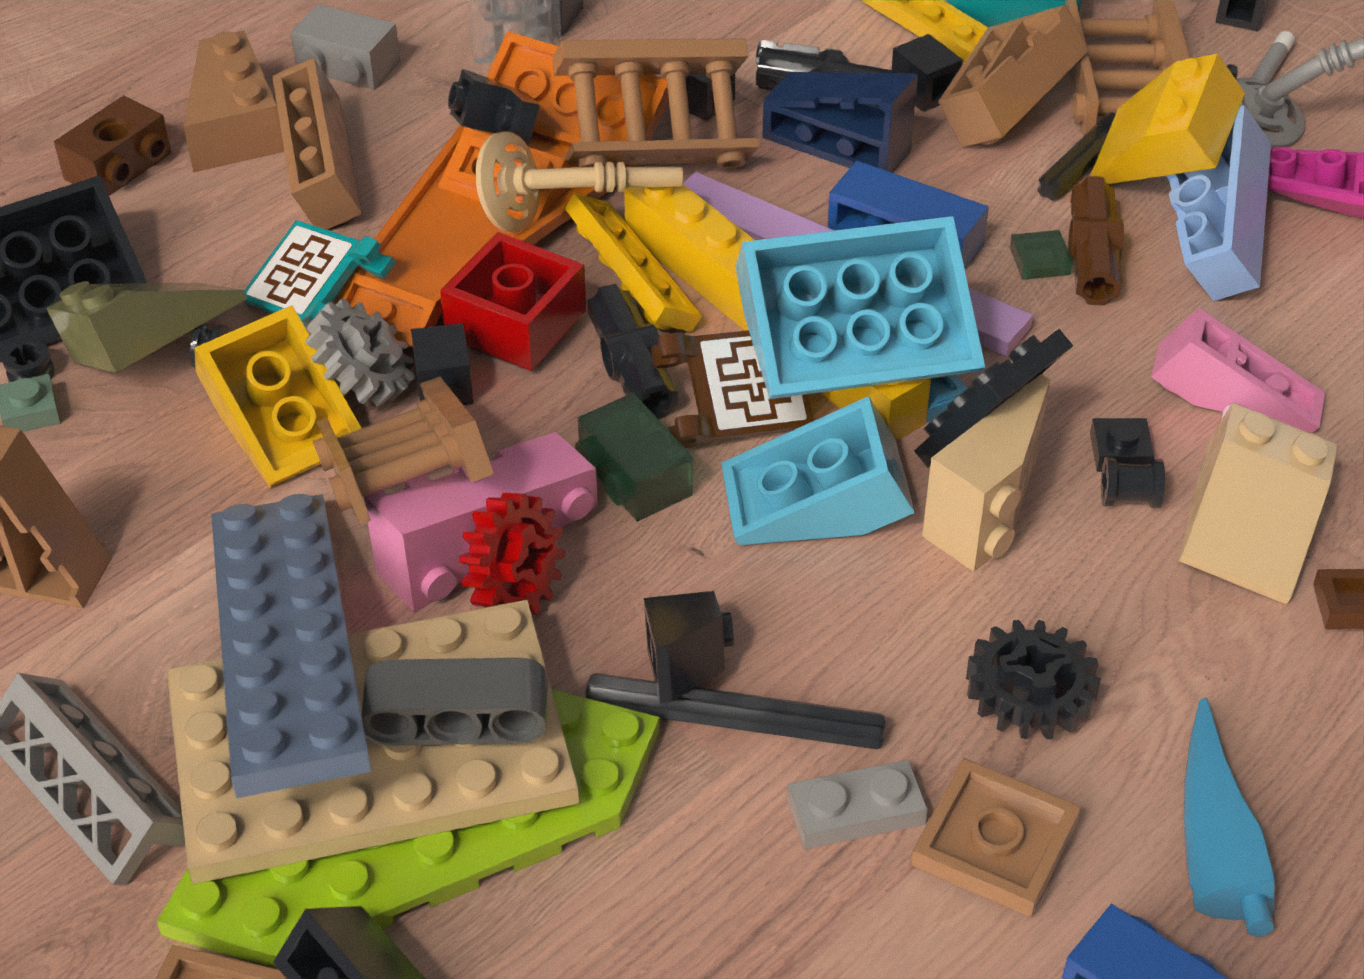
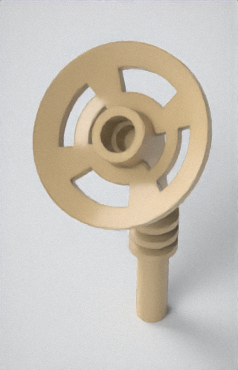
M499 132L489 136L480 149L476 163V187L481 206L491 223L501 231L508 233L522 231L531 224L538 209L540 189L594 187L595 192H602L605 187L606 192H613L616 187L618 192H624L626 187H681L683 183L681 167H626L624 162H617L616 167H614L613 162H606L605 167H603L602 162H595L594 167L537 169L535 159L527 144L519 136L511 132ZM508 144L514 145L518 149H520L521 152H508L504 146ZM513 160H519L522 165L517 166ZM495 162L501 166L497 176V185L500 191L498 195L494 185ZM517 196H522L523 202L519 203L515 200V198ZM508 209L514 212L524 211V216L516 219L506 212Z

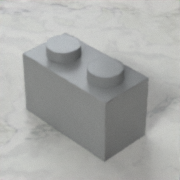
M317 4L291 31L296 65L314 57L328 78L375 90L400 62L396 23Z

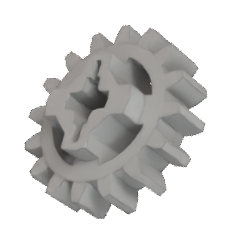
M341 299L336 305L330 301L306 328L311 333L306 339V344L317 350L311 358L312 361L317 364H324L327 368L323 377L326 380L334 379L337 385L340 386V392L344 395L350 390L354 391L359 403L364 404L369 398L372 399L376 406H382L387 400L392 403L415 377L410 371L415 362L409 356L404 355V352L409 347L407 342L397 341L394 337L397 328L394 325L389 326L377 311L372 316L367 314L363 303L358 302L352 308L346 299Z

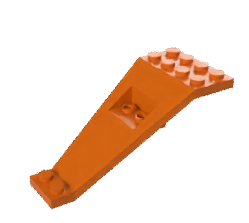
M507 31L486 77L526 92L540 105L528 146L535 159L537 169L579 168L571 167L567 160L563 158L573 142H581L575 83L569 76H554L552 57L558 46ZM598 75L593 80L600 142L627 141L621 80L616 79L615 75ZM643 75L640 78L646 139L651 140L669 101L667 81L659 76ZM460 125L374 238L381 244L378 252L395 260L396 263L385 278H379L362 267L357 266L341 288L334 304L336 305L341 299H346L352 308L358 302L363 303L366 313L371 316L376 311L379 312L381 318L389 326L394 325L397 328L394 334L396 340L407 342L409 346L407 349L413 351L411 329L436 326L442 313L440 290L497 232L534 245L571 218L564 208L573 193L598 199L607 193L604 187L602 192H595L594 187L540 189L538 209L531 224L519 232L508 233L501 231L486 216L476 187L478 154L486 139L495 133ZM508 144L504 146L508 152H521V150L514 145ZM513 160L517 166L522 165L519 160ZM495 162L494 185L498 195L500 191L497 185V176L501 166ZM625 165V166H626V167H639L640 165ZM517 196L515 200L522 203L523 197ZM508 209L506 212L516 219L524 216V211L514 212Z

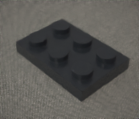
M1060 329L1056 330L1042 342L1035 335L1029 337L1008 355L1010 360L1007 359L1001 364L996 362L971 383V387L948 404V409L925 426L924 430L929 437L914 452L928 468L931 464V458L1040 374H1043L1070 350L1073 344Z

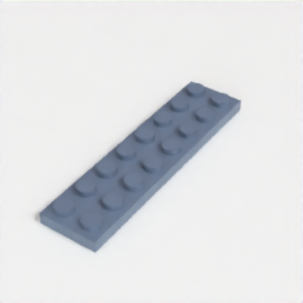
M293 494L279 502L257 506L237 504L228 507L223 512L212 513L230 768L236 799L371 772L323 494L313 496Z

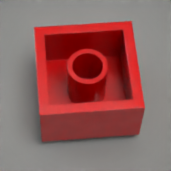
M497 232L440 290L444 325L463 323L467 346L530 371L535 369L587 311L584 264Z

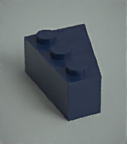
M789 72L763 100L762 138L850 168L857 160L893 173L911 152L918 74Z

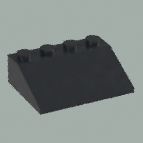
M100 175L0 207V362H2L3 351L16 341L37 339L43 341L47 346L63 341L46 308L62 300L59 294L66 288L84 281H88L90 284L148 283Z

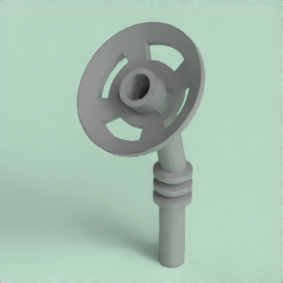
M1364 37L1350 43L1342 40L1340 41V47H1337L1335 44L1329 45V51L1325 48L1319 49V55L1271 83L1254 78L1236 79L1245 92L1242 105L1246 106L1257 124L1263 128L1280 129V132L1262 130L1271 142V149L1275 147H1289L1295 144L1305 128L1303 113L1288 94L1323 73L1331 76L1334 73V69L1338 72L1344 71V65H1347L1349 68L1354 67L1356 60L1364 58ZM1286 104L1289 105L1293 112L1294 123L1286 116L1288 113Z

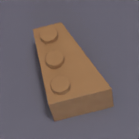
M1066 4L987 28L938 101L962 147L978 143L991 145L1000 141L1089 51Z

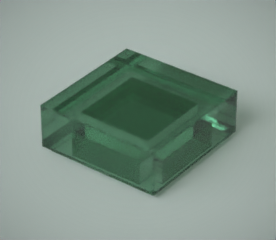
M1060 230L1011 235L1010 250L1022 279L1070 275L1072 259Z

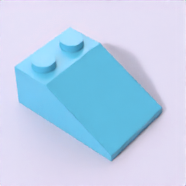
M869 396L721 463L734 539L739 545L865 535L915 513L896 439Z

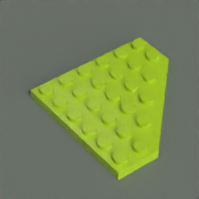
M551 689L578 787L579 804L192 884L187 867L157 920L161 936L278 969L273 961L305 909L362 906L382 929L394 924V915L425 902H428L430 908L479 888L478 880L511 866L514 872L527 868L562 853L563 844L592 832L598 838L617 830L622 825L660 733V717Z

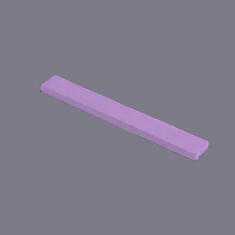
M697 172L693 173L683 183L754 240L834 231ZM969 288L981 346L1007 357L1031 329L1033 314Z

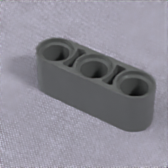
M519 657L379 661L371 665L365 674L361 710L365 737L377 744L390 746L531 742L538 739L546 729L548 674L545 667L539 662Z

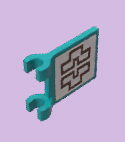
M296 220L245 288L244 293L247 299L243 303L271 314L293 305L303 325L307 327L326 304L333 301L357 266L362 267L376 277L385 278L396 262L392 257L378 252L381 244L373 238L364 236L361 240H356Z

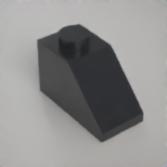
M714 591L644 598L647 652L660 703L675 701L725 670L724 647L734 646L733 623L730 611L720 610Z

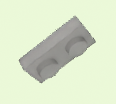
M908 760L788 784L787 800L804 849L926 824L927 807Z

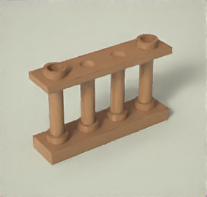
M1066 0L1065 2L1085 44V37H1144L1145 41H1150L1151 43L1086 44L1089 51L1069 70L1074 92L1072 116L1074 121H1080L1083 136L1096 125L1097 116H1106L1108 113L1116 114L1118 108L1131 98H1098L1097 89H1142L1174 62L1190 58L1174 0H1154L1152 14H1146L1144 19H1080L1076 0ZM1150 62L1151 66L1157 67L1158 70L1092 71L1091 63Z
M746 38L562 40L552 57L554 76H569L575 83L581 142H573L563 158L567 160L571 167H594L595 162H602L603 167H605L606 162H613L614 166H616L617 162H624L625 165L717 163V167L721 169H733L743 166L760 147L759 138L737 137L730 76L736 73L748 58ZM661 74V77L667 81L673 140L646 139L640 78L643 75ZM689 74H706L707 78L712 79L719 139H692L685 77ZM598 75H615L616 79L621 80L627 141L600 142L593 80Z
M441 377L420 384L425 399L416 402V409L346 435L336 437L327 418L317 421L322 437L313 440V444L324 472L335 469L337 475L328 479L341 512L352 508L359 525L371 521L362 497L450 465L453 470L461 467L471 482L494 475L475 419Z

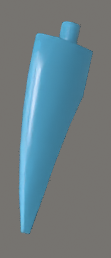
M1206 697L1200 699L1189 741L1184 781V836L1189 884L1193 893V905L1196 911L1212 918L1244 920L1248 934L1252 936H1265L1274 929L1272 918H1274L1275 879L1262 828L1243 799L1224 757Z

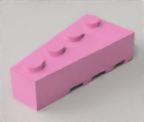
M553 432L498 450L494 459L490 461L494 475L478 481L471 482L463 469L459 467L453 470V474L431 480L426 474L405 481L404 490L389 495L381 490L365 496L364 502L371 520L368 522L376 573L415 613L430 603L445 598L451 591L462 586L461 580L469 573V565L460 563L459 556L468 553L470 544L462 538L464 531H475L477 526L473 521L472 513L474 511L487 512L486 499L488 497L501 498L502 492L527 494V496L540 497L543 499L542 508H552L556 512L550 525L552 527H564L572 521L582 519L591 510L598 507L596 468L557 432Z

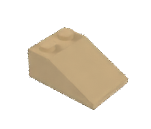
M1040 374L931 458L922 537L973 572L992 557L994 559L1001 557L1014 540V529L1038 456L1050 379L1043 374Z
M1232 402L1206 444L1178 561L1287 605L1294 592L1331 484L1337 444Z

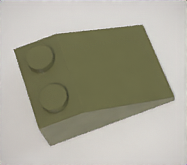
M84 281L63 290L59 294L62 300L46 309L74 363L118 373L243 302L247 297L242 289L202 283L90 284L88 281Z

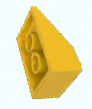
M1218 53L1174 62L1120 106L1090 176L1104 177L1107 184L1216 168L1245 95L1244 90Z
M293 305L195 347V372L219 416L269 488L321 465L313 444V440L322 437L317 421L327 418L336 437L362 429L335 380H326L323 377L327 368L324 364H317L312 361L311 358L317 350L306 344V339L310 335Z

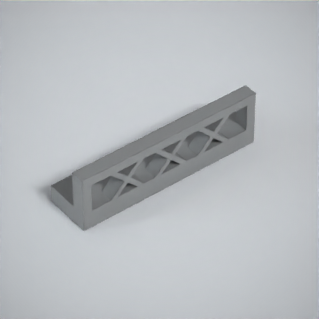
M17 673L0 700V756L111 884L126 886L153 844L185 846L182 809L63 680ZM21 710L25 714V741L16 743L7 733V730ZM53 746L58 751V778L49 780L44 775V748ZM86 783L91 788L92 816L82 818L77 812V785ZM121 822L132 834L118 858L111 851V823Z

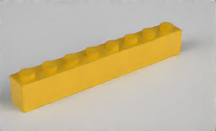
M683 183L681 187H626L624 191L625 222L651 254L744 331L748 330L735 265L742 242L753 241L754 239ZM931 378L821 392V394L839 409L869 396L896 441L926 424Z

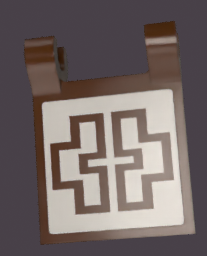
M749 330L689 336L682 333L663 334L657 338L659 345L651 347L654 367L656 369L688 363L699 414L675 418V426H669L667 429L671 449L689 448L714 440L793 431L814 421L808 394L769 399Z

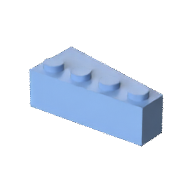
M1245 105L1240 106L1216 168L1166 175L1172 190L1169 192L1171 205L1177 213L1178 220L1175 223L1184 264L1213 301L1260 287L1271 142Z

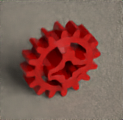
M502 492L501 498L488 497L486 499L487 512L474 511L472 513L473 521L477 527L474 532H463L462 538L470 544L468 553L459 556L460 563L469 565V573L464 576L461 582L462 586L475 588L470 599L472 605L487 608L528 600L531 615H538L540 613L539 599L551 601L554 597L549 584L551 580H561L562 578L561 572L555 568L556 560L565 557V550L557 548L556 542L563 534L562 527H552L550 525L556 512L552 508H542V498L527 496V494Z

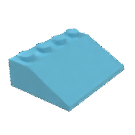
M953 216L742 242L735 268L745 320L769 399L983 371L986 368Z

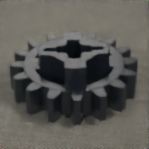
M1013 620L1010 633H1006L999 627L994 626L991 628L989 641L978 639L975 642L974 654L969 656L966 679L969 680L967 696L968 699L979 700L977 714L981 718L994 713L998 716L997 730L1002 732L1011 724L1019 726L1020 737L1023 739L1029 737L1032 728L1040 729L1046 739H1053L1056 725H1060L1071 733L1076 729L1078 717L1088 719L1091 716L1093 703L1097 700L1101 678L1096 676L1098 660L1091 657L1084 658L1087 643L1084 640L1072 644L1066 641L1068 629L1064 627L1051 634L1046 632L1045 622L1042 620L1036 622L1034 630H1025L1024 625L1019 620Z

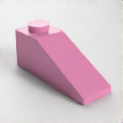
M1198 308L1159 343L1151 378L1161 383L1168 391L1176 393L1192 405L1223 412L1224 408L1233 402L1305 432L1313 433L1320 428L1325 392L1202 309Z

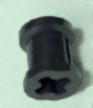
M1115 457L1104 458L1101 473V501L1103 506H1113L1115 501L1148 502L1150 508H1161L1165 491L1163 459H1152L1150 464L1117 463Z

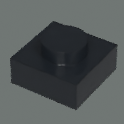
M1147 418L1092 419L1090 437L1097 472H1102L1105 457H1115L1117 463L1150 464L1151 460L1154 459Z

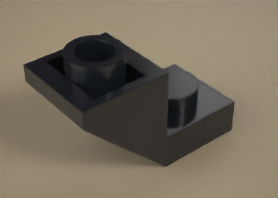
M462 69L459 82L455 81L452 84L448 97V107L451 109L450 114L461 126L491 133L511 132L519 136L529 146L540 105L526 92L475 72Z

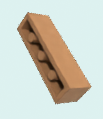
M314 57L273 75L292 196L314 226L326 230L338 224H344L350 219L361 215L362 211L345 123L337 92Z

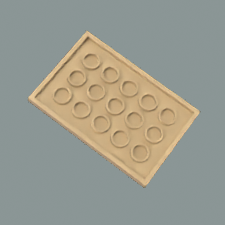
M528 600L348 634L360 710H362L366 671L371 665L379 661L519 657L534 660L545 667ZM222 658L166 669L187 864L192 884L579 804L578 787L549 678L546 729L538 739L531 742L390 746L377 744L365 737L371 772L236 799L230 768Z

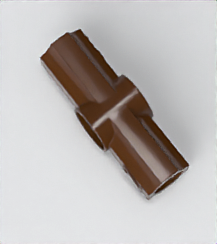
M1087 176L1083 182L1073 185L1070 200L1072 218L1068 236V260L1074 261L1076 294L1082 296L1089 305H1105L1107 301L1119 297L1122 284L1120 260L1124 240L1123 219H1117L1115 188L1109 186L1105 182L1104 177Z

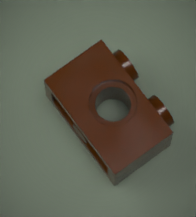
M124 95L54 141L64 180L73 184L100 175L109 196L172 153L164 115Z

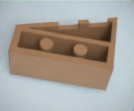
M245 30L235 33L222 32L214 37L199 41L184 121V132L193 172L284 152L277 105Z
M0 425V594L84 609L112 558L22 430Z

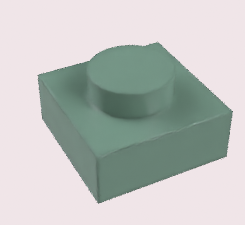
M49 374L23 378L0 385V414L4 426L21 429L22 432L61 424Z

